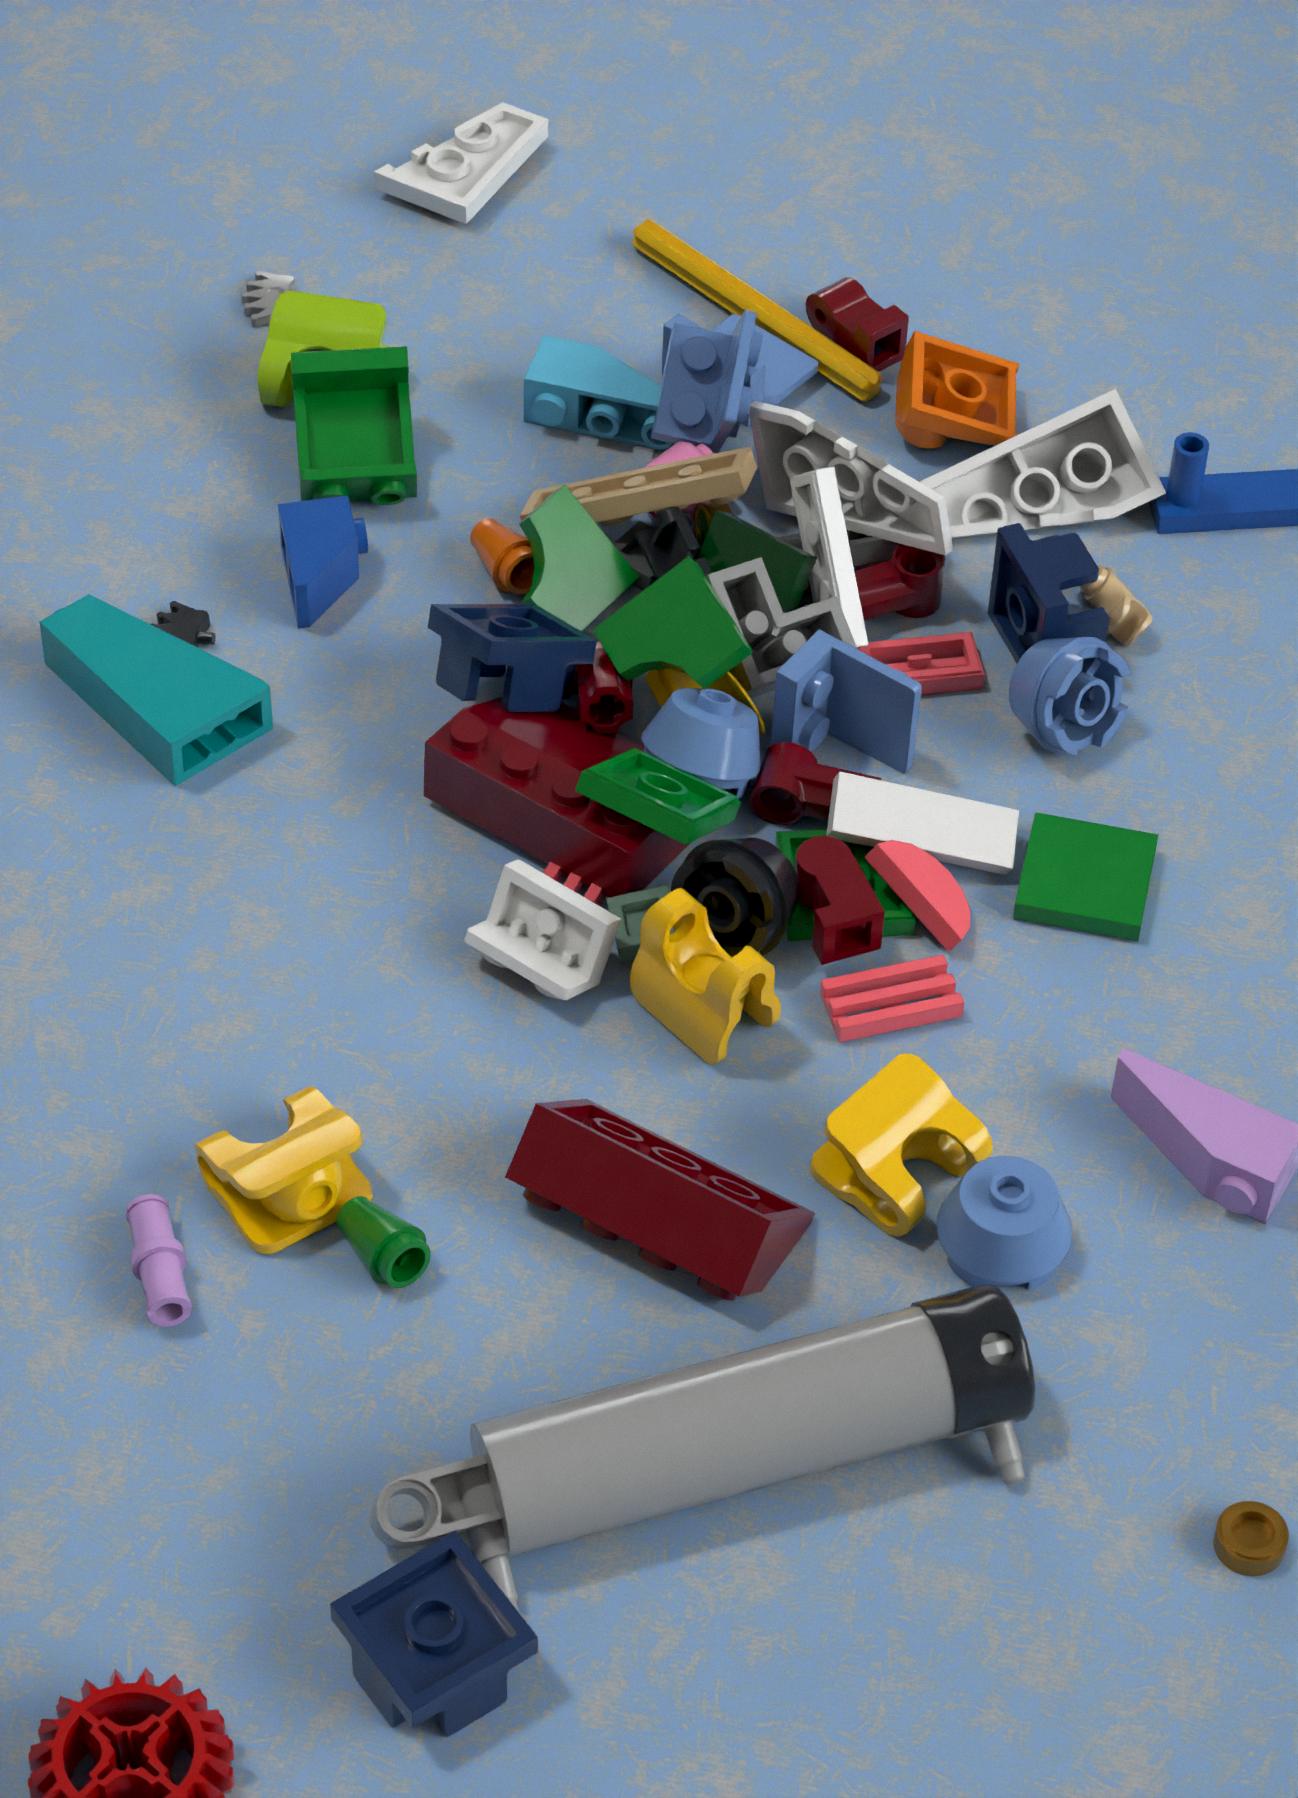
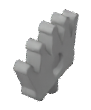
M256 271V281L249 280L246 282V291L242 292L241 301L244 305V315L247 317L251 316L252 327L270 324L276 299L286 291L295 290V277Z

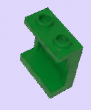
M407 346L292 352V382L301 501L348 495L349 501L372 500V502L379 505H394L403 502L406 498L417 497V468L414 458Z

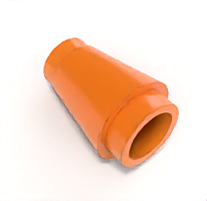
M495 519L480 521L471 532L470 542L495 585L504 592H512L514 594L528 593L532 587L535 569L530 542L526 537L500 524Z

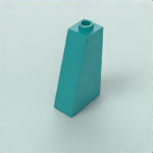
M90 594L39 621L45 665L174 786L184 782L273 729L270 686L264 680Z

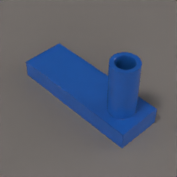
M1192 432L1183 433L1176 437L1169 477H1159L1166 494L1149 502L1157 534L1298 526V469L1205 474L1209 452L1208 440L1204 436Z

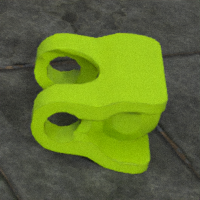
M286 291L280 294L273 308L267 340L258 367L257 383L261 404L285 407L290 404L293 397L292 352L387 347L382 344L387 325L386 310L377 303L299 291Z

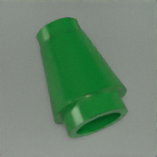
M364 1196L350 1199L339 1210L336 1219L337 1226L343 1232L375 1282L390 1285L393 1288H403L414 1283L424 1273L430 1261L431 1251L426 1244V1236L421 1229L377 1204L370 1202Z

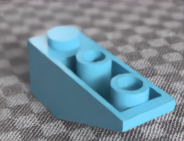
M543 335L524 376L525 422L663 451L668 450L674 445V443L651 439L661 387L659 384L598 346Z

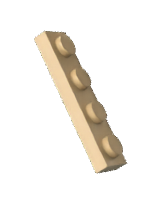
M751 446L547 487L533 491L519 517L522 522L554 491L566 485L596 523L601 522L604 526L624 523L637 514L655 511L659 515L665 509L674 506L682 510L688 504L710 500L712 504H725L738 499L746 493L758 467Z

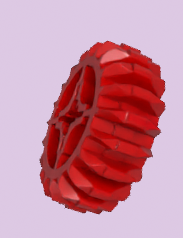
M146 1667L136 1683H125L124 1677L114 1669L109 1681L110 1686L100 1690L85 1678L84 1684L81 1687L83 1700L80 1702L60 1696L59 1702L56 1705L58 1719H41V1725L38 1729L40 1743L31 1745L28 1755L30 1770L32 1771L30 1778L27 1780L30 1798H225L224 1794L232 1792L235 1782L234 1770L230 1766L231 1761L234 1760L233 1742L225 1734V1722L219 1710H208L207 1698L202 1694L200 1688L184 1694L182 1682L179 1681L176 1674L171 1676L161 1686H155L154 1676ZM183 1747L191 1756L192 1763L185 1778L176 1786L170 1781L169 1769L174 1765L173 1756ZM86 1753H89L94 1758L95 1768L88 1773L90 1782L78 1792L71 1783L72 1776L79 1761Z

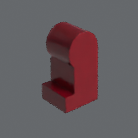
M845 277L807 297L805 303L806 313L810 324L815 330L878 372L902 361L907 344L909 316L896 305L883 309L868 297L863 286L851 277ZM875 344L883 349V352L874 356Z
M817 836L804 841L798 847L795 863V872L799 881L800 891L798 901L814 912L812 948L821 965L881 949L885 911L850 848L843 841L829 836Z

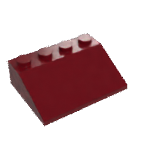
M502 697L462 708L425 742L424 797L547 864L552 862L560 866V871L568 876L570 873L581 877V883L589 887L591 883L601 887L602 894L609 898L644 890L691 844L685 845L575 791L583 770L633 748L643 751L645 746L619 732L596 734L594 728L589 723L581 721L578 710L562 702L557 711L510 712L502 706Z

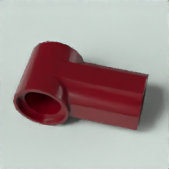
M899 544L894 549L891 560L855 569L854 572L864 620L893 612L915 619L934 614L940 608L945 555Z
M595 639L597 644L593 664H576L571 695L577 694L581 721L589 723L594 728L596 734L618 733L621 725L633 719V679L628 681L618 673L599 639Z
M780 742L773 744L767 749L749 801L756 815L773 824H793L801 819L802 815L828 821L833 780L839 772L881 780V778L818 764L813 753L804 746L791 742Z

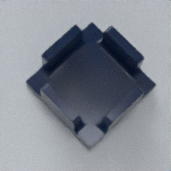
M1021 523L1000 527L997 530L987 614L1016 663L1031 646L1045 639L1095 637L1106 643L1110 617L1103 607L1071 615L1067 613L1069 603L1061 590L1096 582L1099 574L1098 566L1076 533L1061 536L1054 535L1032 541Z
M431 604L427 628L441 637L436 683L461 701L476 700L479 677H502L506 672L502 696V706L510 712L557 711L560 708L561 700H568L571 697L576 664H593L597 640L536 604Z
M456 1531L330 1603L331 1620L351 1647L353 1675L391 1728L405 1720L414 1728L437 1714V1726L446 1737L455 1734L504 1704L507 1700V1673L513 1667L538 1653V1636Z

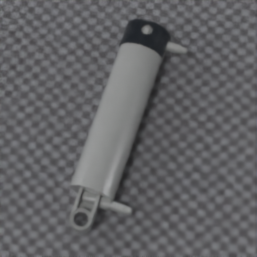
M981 1284L913 1302L910 1307L481 1420L471 1423L472 1458L401 1476L389 1482L373 1500L370 1509V1525L375 1536L380 1541L396 1549L413 1548L435 1542L453 1531H456L458 1535L467 1533L472 1553L519 1612L516 1602L518 1594L508 1557L936 1440L950 1439L980 1430L982 1432L985 1431L995 1466L999 1468L1003 1482L1006 1485L1022 1481L1025 1474L1021 1464L1022 1454L1012 1423L1027 1419L1034 1408L1035 1402L1034 1371L1027 1340L1018 1315L1009 1298L998 1286ZM397 1494H407L418 1500L424 1511V1520L421 1528L410 1532H404L395 1528L387 1517L386 1506L389 1498Z

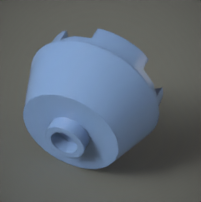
M1095 637L1045 639L1031 646L1018 661L1009 685L1010 706L1014 715L1043 748L1055 754L1069 753L1078 755L1077 751L1091 744L1100 748L1103 747L1120 728L1128 711V706L1120 703L1123 690L1122 677H1131L1130 670L1123 657L1112 651L1109 645L1101 639Z
M683 688L674 691L641 735L645 746L643 752L720 789H731L730 793L739 798L746 795L751 779L760 773L758 717L747 705L720 690Z
M996 1156L975 1164L946 1196L937 1215L938 1239L948 1255V1265L959 1278L971 1286L981 1284L1015 1286L1029 1282L1028 1290L1034 1289L1045 1283L1056 1272L1059 1264L1067 1255L1072 1242L1071 1220L1054 1180L1042 1167L1020 1157Z

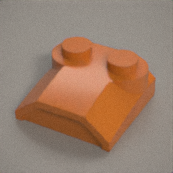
M914 331L906 345L897 377L895 424L898 431L911 445L927 449L943 446L949 437L996 446L1017 436L1015 434L1016 373L1019 370V363Z

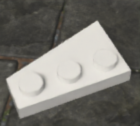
M502 102L454 128V137L435 148L426 143L411 151V160L396 169L387 164L374 171V189L467 224L548 137V119Z

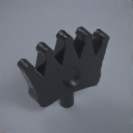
M172 601L170 602L171 613L158 612L156 614L158 624H151L197 648L199 643L215 644V633L206 632L211 624L209 614L205 610H196Z

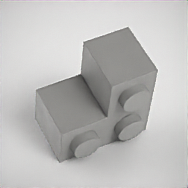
M762 557L706 576L753 650L752 654L729 670L750 698L775 690L776 672L819 629L857 648L837 596L783 613Z

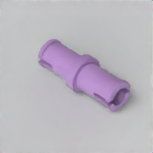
M157 1194L141 1195L127 1205V1212H125L134 1243V1249L130 1255L132 1271L135 1277L142 1281L148 1308V1320L159 1327L176 1326L190 1317V1309H192L182 1273L187 1264L184 1247L174 1238L168 1211L170 1210L168 1201Z

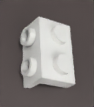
M517 859L505 864L487 920L469 927L464 941L481 951L484 958L493 965L509 968L533 982L535 988L540 993L555 999L569 1000L599 985L621 918Z

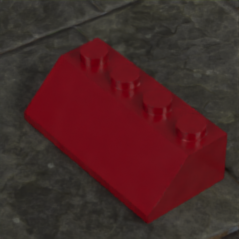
M588 1099L536 1103L505 1178L525 1188L523 1197L531 1203L552 1211H560L562 1206L583 1217L580 1226L588 1232L612 1241L618 1240V1237L621 1236L640 1246L638 1255L645 1261L667 1270H676L678 1265L699 1276L697 1286L702 1290L730 1301L735 1300L736 1296L740 1297L761 1292L808 1229L815 1215V1212Z

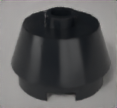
M753 837L711 840L696 846L678 868L671 883V892L677 888H682L706 908L709 926L715 939L731 957L741 952L745 946H751L762 956L771 952L779 944L798 904L800 893L797 874L786 855L770 842Z

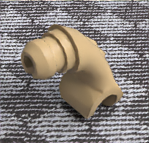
M1098 565V580L1081 585L1080 591L1084 593V599L1095 608L1103 607L1110 617L1108 633L1123 646L1129 647L1152 623L1153 616L1119 580L1111 568H1104Z

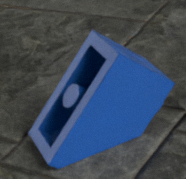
M348 495L278 504L281 551L298 629L310 627L359 579L358 554L368 553V539L364 518L353 519Z

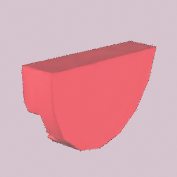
M895 840L877 844L865 856L867 862L945 950L950 952L963 939L970 929L971 910L964 891L950 871L937 859L911 843Z

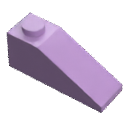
M1123 1048L1120 1052L1116 1064L1111 1099L1204 1197L1219 1203L1233 1213L1244 1214L1266 1224L1298 1168V1123Z

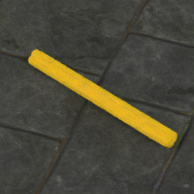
M645 220L641 226L637 225L634 228L632 244L636 249L730 313L742 316L745 310L756 312L755 325L817 360V372L860 401L869 402L874 395L878 396L881 392L882 387L880 385L883 377L878 371L655 221Z

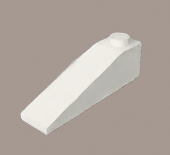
M1116 389L920 481V483L945 497L952 539L997 534L998 528L1016 523H1021L1024 530L1111 520L1166 494Z
M758 401L750 404L749 417L766 508L768 510L797 517L790 485L791 477L816 469L834 466L846 530L942 555H947L953 551L944 496L800 411Z

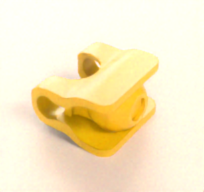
M682 888L673 890L648 909L642 919L640 948L630 973L632 994L641 1006L710 1065H716L726 1057L729 1036L741 1018L742 1009L763 1027L769 1028L779 1021L781 1003L774 993L775 970L774 965L751 946H745L741 952L731 957L715 939L709 926L706 908ZM673 927V929L675 930V932H673L672 934H669L671 928Z
M900 1054L828 1116L824 1130L828 1141L813 1154L810 1160V1172L814 1179L841 1200L855 1206L886 1234L903 1236L921 1222L927 1206L921 1186L904 1167L903 1161L916 1158L929 1160L952 1175L964 1176L975 1164L990 1158L993 1152L991 1136L984 1124L953 1096L944 1081L929 1065L913 1054Z
M308 1086L283 1099L288 1111L287 1124L289 1130L274 1140L266 1143H247L239 1141L226 1130H222L194 1143L201 1177L205 1186L227 1211L248 1244L261 1254L279 1252L335 1223L339 1210L350 1199L364 1196L371 1202L373 1198L369 1180L361 1173L349 1155L358 1150L363 1143L359 1125L347 1113L335 1108L314 1086Z

